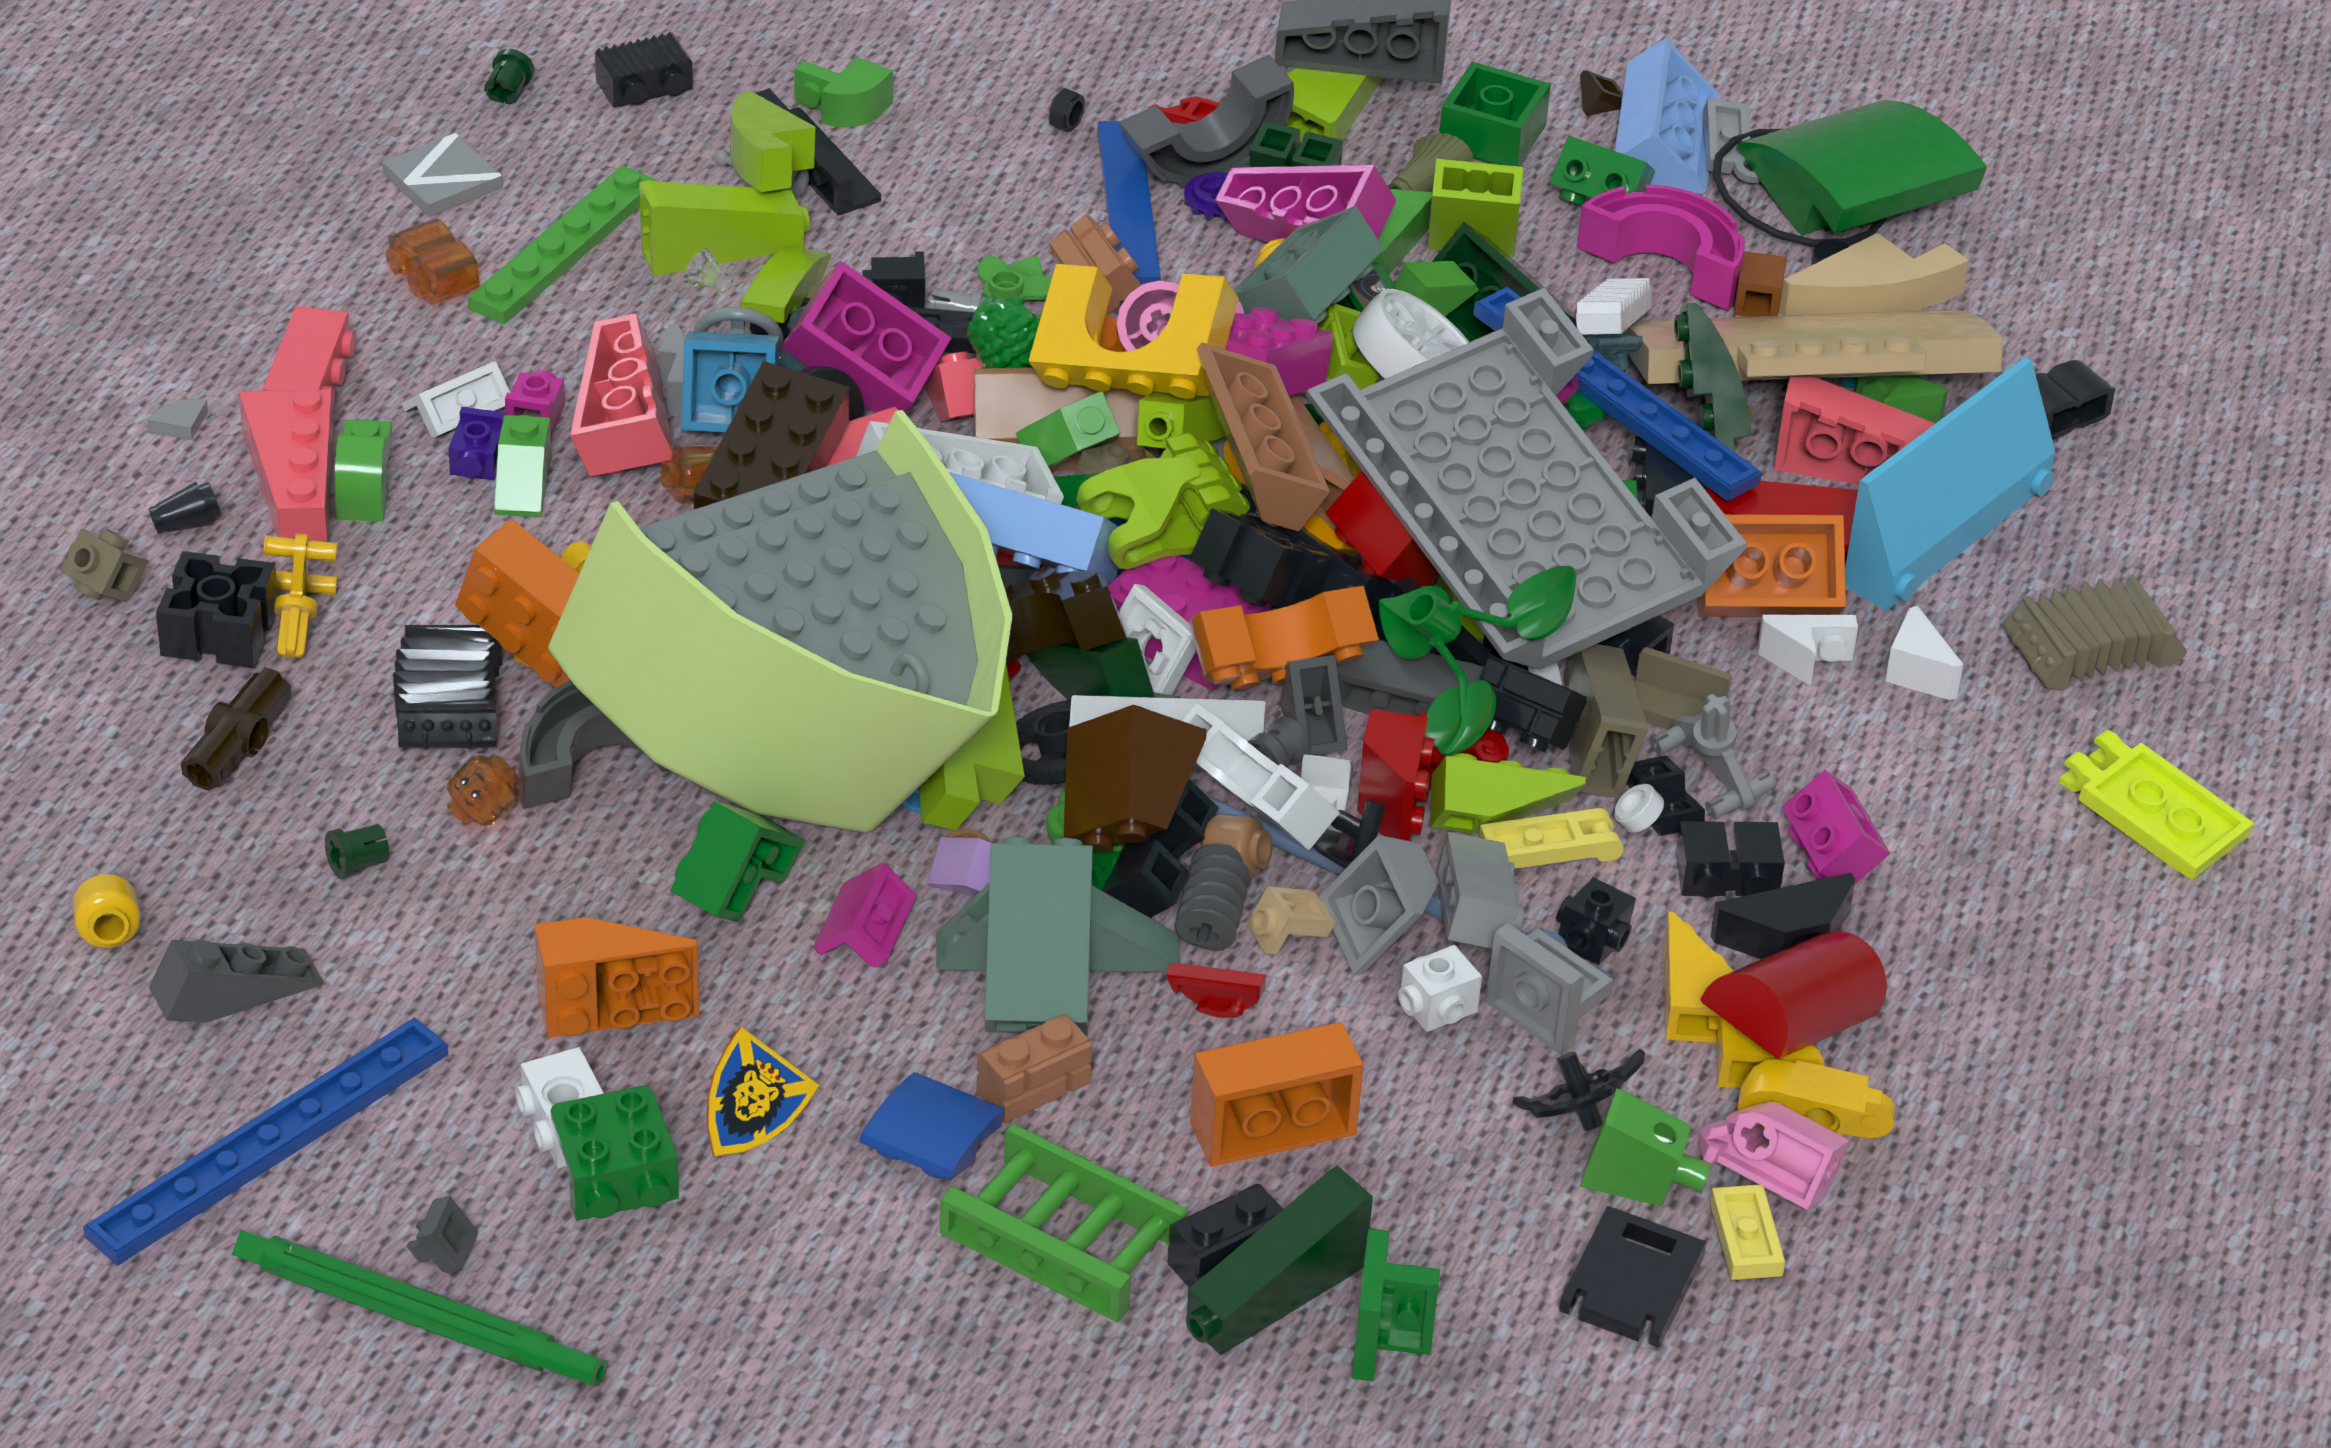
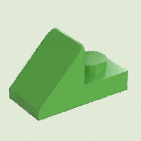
M1915 375L1858 377L1856 393L1934 423L1940 421L1944 416L1948 389Z

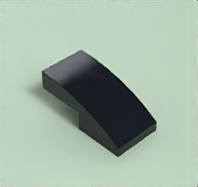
M1665 755L1635 761L1626 784L1629 789L1636 785L1649 784L1663 798V810L1657 820L1651 825L1660 836L1679 832L1680 821H1705V809L1686 792L1685 773Z

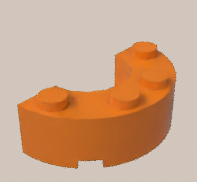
M1364 586L1322 592L1297 604L1261 613L1244 614L1242 605L1201 611L1189 621L1205 681L1215 685L1231 684L1233 691L1250 689L1259 685L1260 680L1272 678L1275 685L1283 684L1287 661L1332 654L1336 657V664L1358 660L1364 656L1363 648L1379 640Z

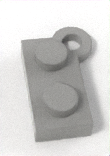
M1707 99L1703 109L1706 171L1713 172L1715 154L1732 137L1750 132L1748 104ZM1750 136L1742 139V141L1750 139ZM1736 144L1723 157L1721 173L1731 174L1732 170H1734L1735 175L1744 182H1761L1754 171H1749L1744 167V165L1749 164L1737 149L1738 144Z

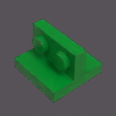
M1368 1229L1352 1379L1374 1381L1377 1349L1431 1355L1440 1269L1386 1263L1390 1231Z

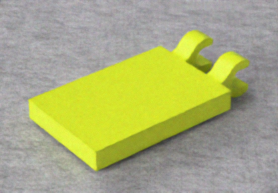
M2105 730L2094 739V743L2100 748L2090 754L2089 757L2081 752H2075L2064 762V765L2070 768V770L2059 778L2060 784L2073 792L2081 791L2078 798L2080 802L2191 880L2251 835L2254 822L2143 743H2139L2132 749L2123 743L2117 734L2110 730Z

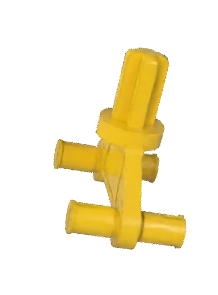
M296 533L295 539L265 535L264 556L293 557V572L276 571L278 590L290 591V594L277 596L274 604V612L280 616L276 648L279 656L286 657V659L302 658L305 654L309 620L317 616L318 610L317 601L307 597L306 592L336 596L338 576L308 574L307 559L336 563L338 542L308 541V534Z

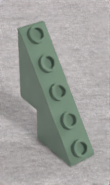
M989 884L936 932V968L940 970L986 971ZM1091 885L1089 972H1166L1171 962L1180 963L1179 938L1176 932Z

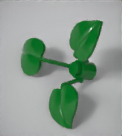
M1558 566L1526 579L1512 592L1507 600V610L1511 615L1508 618L1464 607L1458 601L1452 603L1449 594L1437 586H1426L1401 596L1379 600L1382 628L1386 640L1394 653L1402 659L1415 660L1425 656L1434 646L1458 679L1459 687H1450L1441 692L1430 705L1426 715L1428 717L1427 736L1435 738L1434 746L1439 749L1443 756L1455 755L1473 745L1491 724L1496 709V696L1492 686L1484 680L1476 681L1469 685L1468 677L1445 645V643L1453 641L1460 633V616H1466L1508 629L1516 626L1518 634L1529 641L1548 637L1561 627L1571 610L1577 577L1575 568L1572 566Z

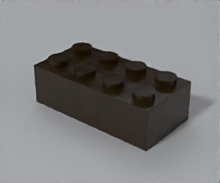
M763 361L694 491V510L827 467L849 423V387Z

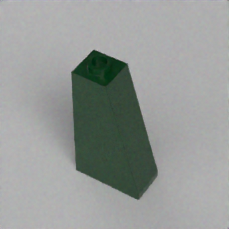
M1339 1166L1329 1170L1188 1289L1186 1324L1192 1336L1201 1343L1207 1342L1218 1354L1222 1355L1364 1268L1368 1229H1370L1373 1196Z

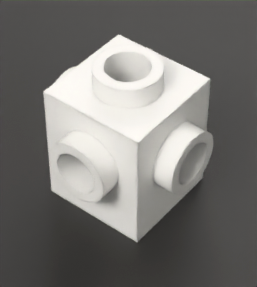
M1452 945L1427 956H1420L1403 965L1402 983L1398 991L1399 1001L1404 1012L1409 1016H1413L1423 1029L1429 1032L1446 1024L1456 1023L1460 1019L1478 1012L1482 976L1455 945Z

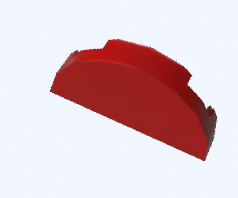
M1171 962L1165 973L1171 989L1176 994L1180 990L1188 999L1198 1004L1195 1010L1218 1018L1242 1016L1244 1010L1253 1007L1259 1002L1266 983L1265 974Z

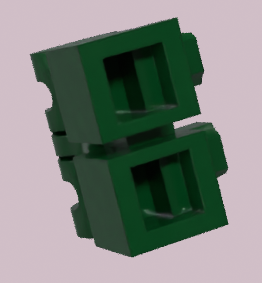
M1263 121L1249 149L1250 167L1342 166L1343 140L1306 131L1300 143V129Z

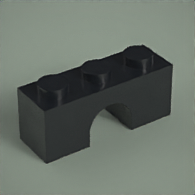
M1189 779L1167 830L1146 836L1144 842L1125 843L1103 892L1149 918L1175 905L1190 873L1178 859L1192 846L1205 839L1207 823L1216 815L1219 807Z

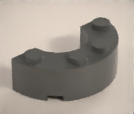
M1267 55L1233 70L1231 86L1225 99L1212 113L1201 120L1187 124L1171 123L1160 108L1155 105L1119 121V125L1124 138L1158 178L1164 182L1166 180L1176 182L1180 187L1185 188L1192 178L1204 173H1229L1231 168L1250 167L1249 149L1263 121L1286 125L1294 99V83L1270 55Z
M571 680L547 694L537 704L536 712L528 724H525L520 745L518 792L523 809L570 797L573 764L587 751L598 746L619 744L638 749L644 753L587 699ZM656 764L657 767L660 769L661 772L670 771V770H668V769H666V768H664V767H662V766Z

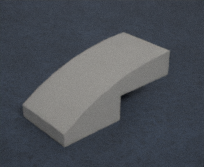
M669 324L659 350V369L661 385H667L668 415L682 416L685 338L681 329L676 324Z

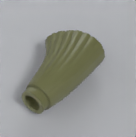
M1447 133L1429 134L1421 137L1414 144L1412 159L1398 173L1388 187L1389 189L1433 193L1436 159L1473 162L1472 152L1463 140Z

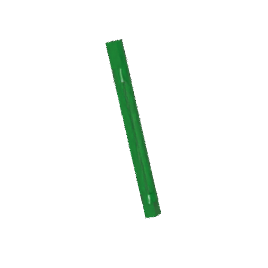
M240 1230L232 1252L233 1256L260 1265V1269L263 1272L539 1372L545 1368L593 1386H599L607 1372L608 1360L555 1342L553 1335L278 1236L267 1238L250 1231Z

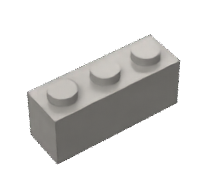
M1447 831L1435 873L1439 881L1437 888L1447 940L1492 949L1495 931L1506 923L1511 924L1519 931L1522 926L1524 906L1518 905L1517 901L1519 885L1513 883L1514 863L1509 862L1505 843Z

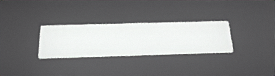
M1073 695L1071 697L1069 727L1133 704L1182 721L1193 706L1198 703L1225 722L1243 739L1249 741L1258 733L1264 732L1266 702L1254 700Z

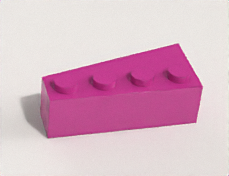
M1375 165L1231 168L1215 199L1236 233L1265 242L1281 238L1286 239L1297 227L1353 206H1357L1378 239L1397 201Z

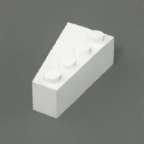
M869 421L856 457L877 450L889 425L888 423ZM917 428L930 443L949 472L1054 503H1062L1064 496L1038 447Z

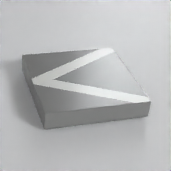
M456 133L382 162L383 174L428 217L503 188L502 175Z

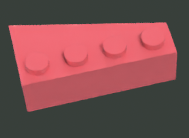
M636 313L594 322L570 433L589 477L607 473L616 474L626 469L675 460L656 356Z

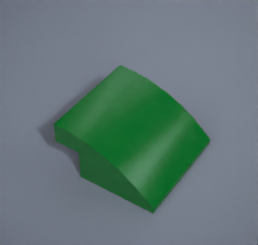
M1891 100L1877 101L1739 142L1737 146L1739 152L1801 236L1829 227L1832 228L1834 233L1979 190L1987 168L1986 164L1972 147L1938 117L1911 104Z

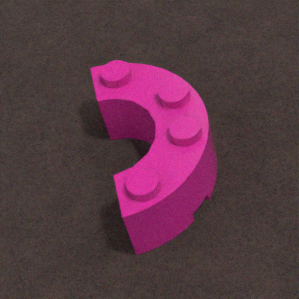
M1645 185L1644 192L1625 193V188L1620 187L1603 192L1582 205L1577 248L1613 263L1625 256L1637 253H1659L1673 257L1685 264L1693 273L1690 295L1729 310L1737 296L1745 241L1744 236H1740L1736 230L1737 221L1733 216L1710 199L1680 188Z

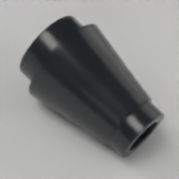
M195 481L157 503L156 506L148 508L157 534L166 531L172 532L212 525L211 520L222 517L209 482L198 485Z

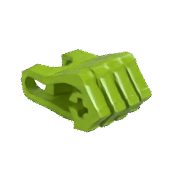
M1190 433L1166 439L1168 448L1160 458L1141 459L1095 475L1081 484L1076 501L1082 511L1099 515L1106 519L1118 517L1128 520L1127 523L1114 529L1108 538L1107 553L1119 569L1135 568L1163 557L1192 554L1212 508L1231 511L1239 516L1248 512L1250 504L1247 498L1240 493L1242 487L1239 480L1230 473L1229 464L1222 457H1217V451L1209 441L1196 438Z

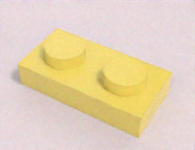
M1763 1184L1712 1188L1710 1205L1731 1280L1783 1276L1785 1259Z

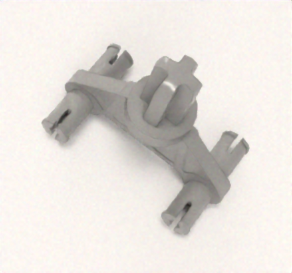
M1714 694L1708 695L1704 700V707L1701 713L1693 717L1684 715L1674 720L1672 728L1650 739L1654 751H1657L1659 756L1680 744L1686 747L1691 745L1725 784L1727 792L1705 802L1706 811L1712 814L1711 817L1714 820L1736 808L1744 811L1752 807L1755 798L1777 787L1774 776L1770 775L1768 770L1748 781L1745 780L1733 751L1736 744L1737 731L1734 723L1730 720V701L1725 696L1716 697Z

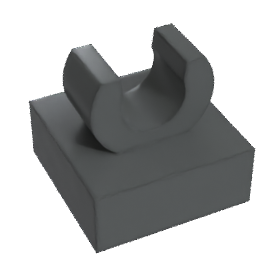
M451 1196L434 1199L425 1219L420 1220L416 1224V1228L419 1231L416 1236L417 1240L408 1242L406 1247L420 1262L433 1259L444 1273L461 1271L478 1231Z

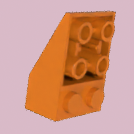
M588 917L534 924L538 998L548 1038L563 1035L576 1036L584 1032L612 1028L625 1029L639 1024L679 1021L684 1018L699 1016L697 940Z

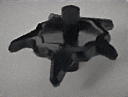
M1639 1049L1624 1065L1608 1071L1599 1069L1594 1073H1588L1587 1069L1580 1063L1576 1052L1566 1053L1557 1058L1566 1083L1555 1086L1549 1093L1534 1099L1524 1096L1513 1097V1104L1520 1109L1531 1110L1530 1113L1536 1118L1557 1116L1577 1111L1584 1131L1595 1129L1601 1126L1603 1122L1596 1103L1615 1093L1616 1088L1621 1089V1085L1643 1065L1645 1052Z

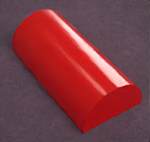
M1831 931L1717 978L1706 988L1700 1000L1705 1006L1775 1058L1781 1059L1878 1015L1885 1001L1887 982L1881 960L1868 943L1848 932Z

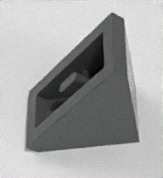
M1335 655L1287 661L1281 709L1284 717L1296 720L1307 732L1311 741L1309 755L1348 750Z

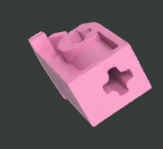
M1766 1102L1735 1111L1726 1116L1725 1120L1703 1127L1700 1131L1699 1147L1703 1160L1711 1164L1718 1162L1759 1185L1763 1184L1768 1190L1796 1205L1809 1210L1826 1197L1850 1140L1782 1104Z

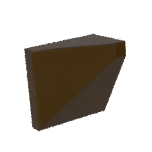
M1583 70L1580 74L1584 113L1587 116L1620 110L1623 91L1617 83L1610 78Z

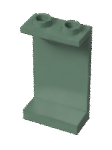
M1024 837L1004 838L1002 843H991L985 994L986 1032L1021 1034L1064 1014L1068 1015L1080 1030L1088 1036L1093 846L1083 845L1082 841L1072 838L1056 839L1052 842V845L1032 844V840Z

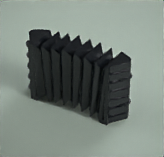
M405 625V637L400 640L401 649L396 650L395 672L393 673L399 748H424V750H428V748H468V750L472 748H497L498 723L494 686L495 677L499 676V666L503 663V647L499 641L479 625Z

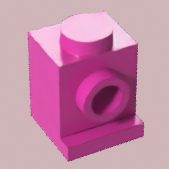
M537 370L533 374L520 372L511 393H507L505 396V413L507 415L520 416L524 414L525 410L538 411L541 417L550 418L552 436L565 406L564 379L556 378L553 373L547 370Z

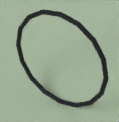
M1756 129L1734 136L1715 154L1713 179L1723 201L1747 223L1778 239L1815 247L1818 243L1828 240L1841 241L1852 245L1874 235L1887 220V218L1877 220L1867 231L1844 239H1811L1780 231L1751 216L1729 195L1721 178L1723 157L1743 139L1749 136L1751 139L1782 129Z

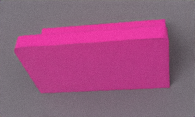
M884 862L842 885L813 948L822 955L846 942L869 966L877 967L885 963L917 894Z

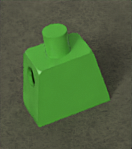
M1616 1088L1590 1152L1579 1187L1661 1206L1672 1182L1701 1193L1711 1163L1684 1153L1691 1130L1686 1122Z

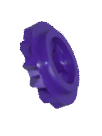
M1204 173L1192 178L1186 184L1184 204L1191 207L1192 214H1205L1207 221L1213 217H1220L1224 222L1227 220L1215 199L1228 173Z

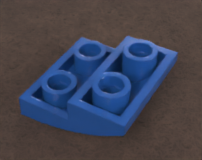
M913 1072L893 1090L877 1109L863 1129L859 1142L876 1149L885 1158L903 1160L922 1168L925 1174L931 1177L952 1180L974 1163L978 1144L1001 1127L1005 1109Z

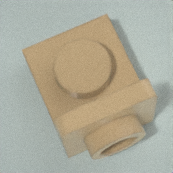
M1267 886L1247 921L1248 929L1263 951L1269 955H1277L1288 934L1296 937L1315 936L1328 938L1336 924V921L1315 891Z

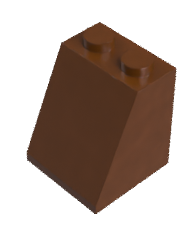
M1134 704L1068 727L1063 838L1080 840L1083 842V845L1093 846V853L1106 854L1112 852L1114 846L1124 843L1144 842L1146 836L1167 830L1206 741L1207 729Z

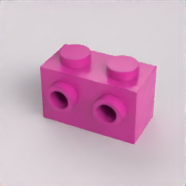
M1827 770L1821 772L1782 806L1792 824L1788 827V832L1800 847L1807 850L1810 858L1806 860V863L1818 879L1852 872L1856 879V884L1891 854L1854 790Z

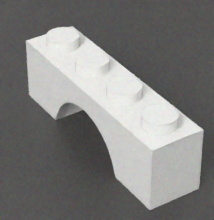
M1196 703L1182 720L1183 722L1207 729L1206 741L1195 766L1308 851L1339 815L1340 812L1310 784L1284 765L1280 764L1278 766L1225 722L1200 704Z

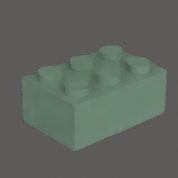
M1353 206L1297 227L1234 289V292L1239 298L1244 314L1251 313L1252 308L1262 307L1278 311V318L1291 321L1293 318H1304L1319 323L1327 316L1325 309L1329 305L1337 303L1350 293L1351 290L1348 286L1352 282L1361 279L1373 270L1374 266L1371 262L1384 248L1357 206Z

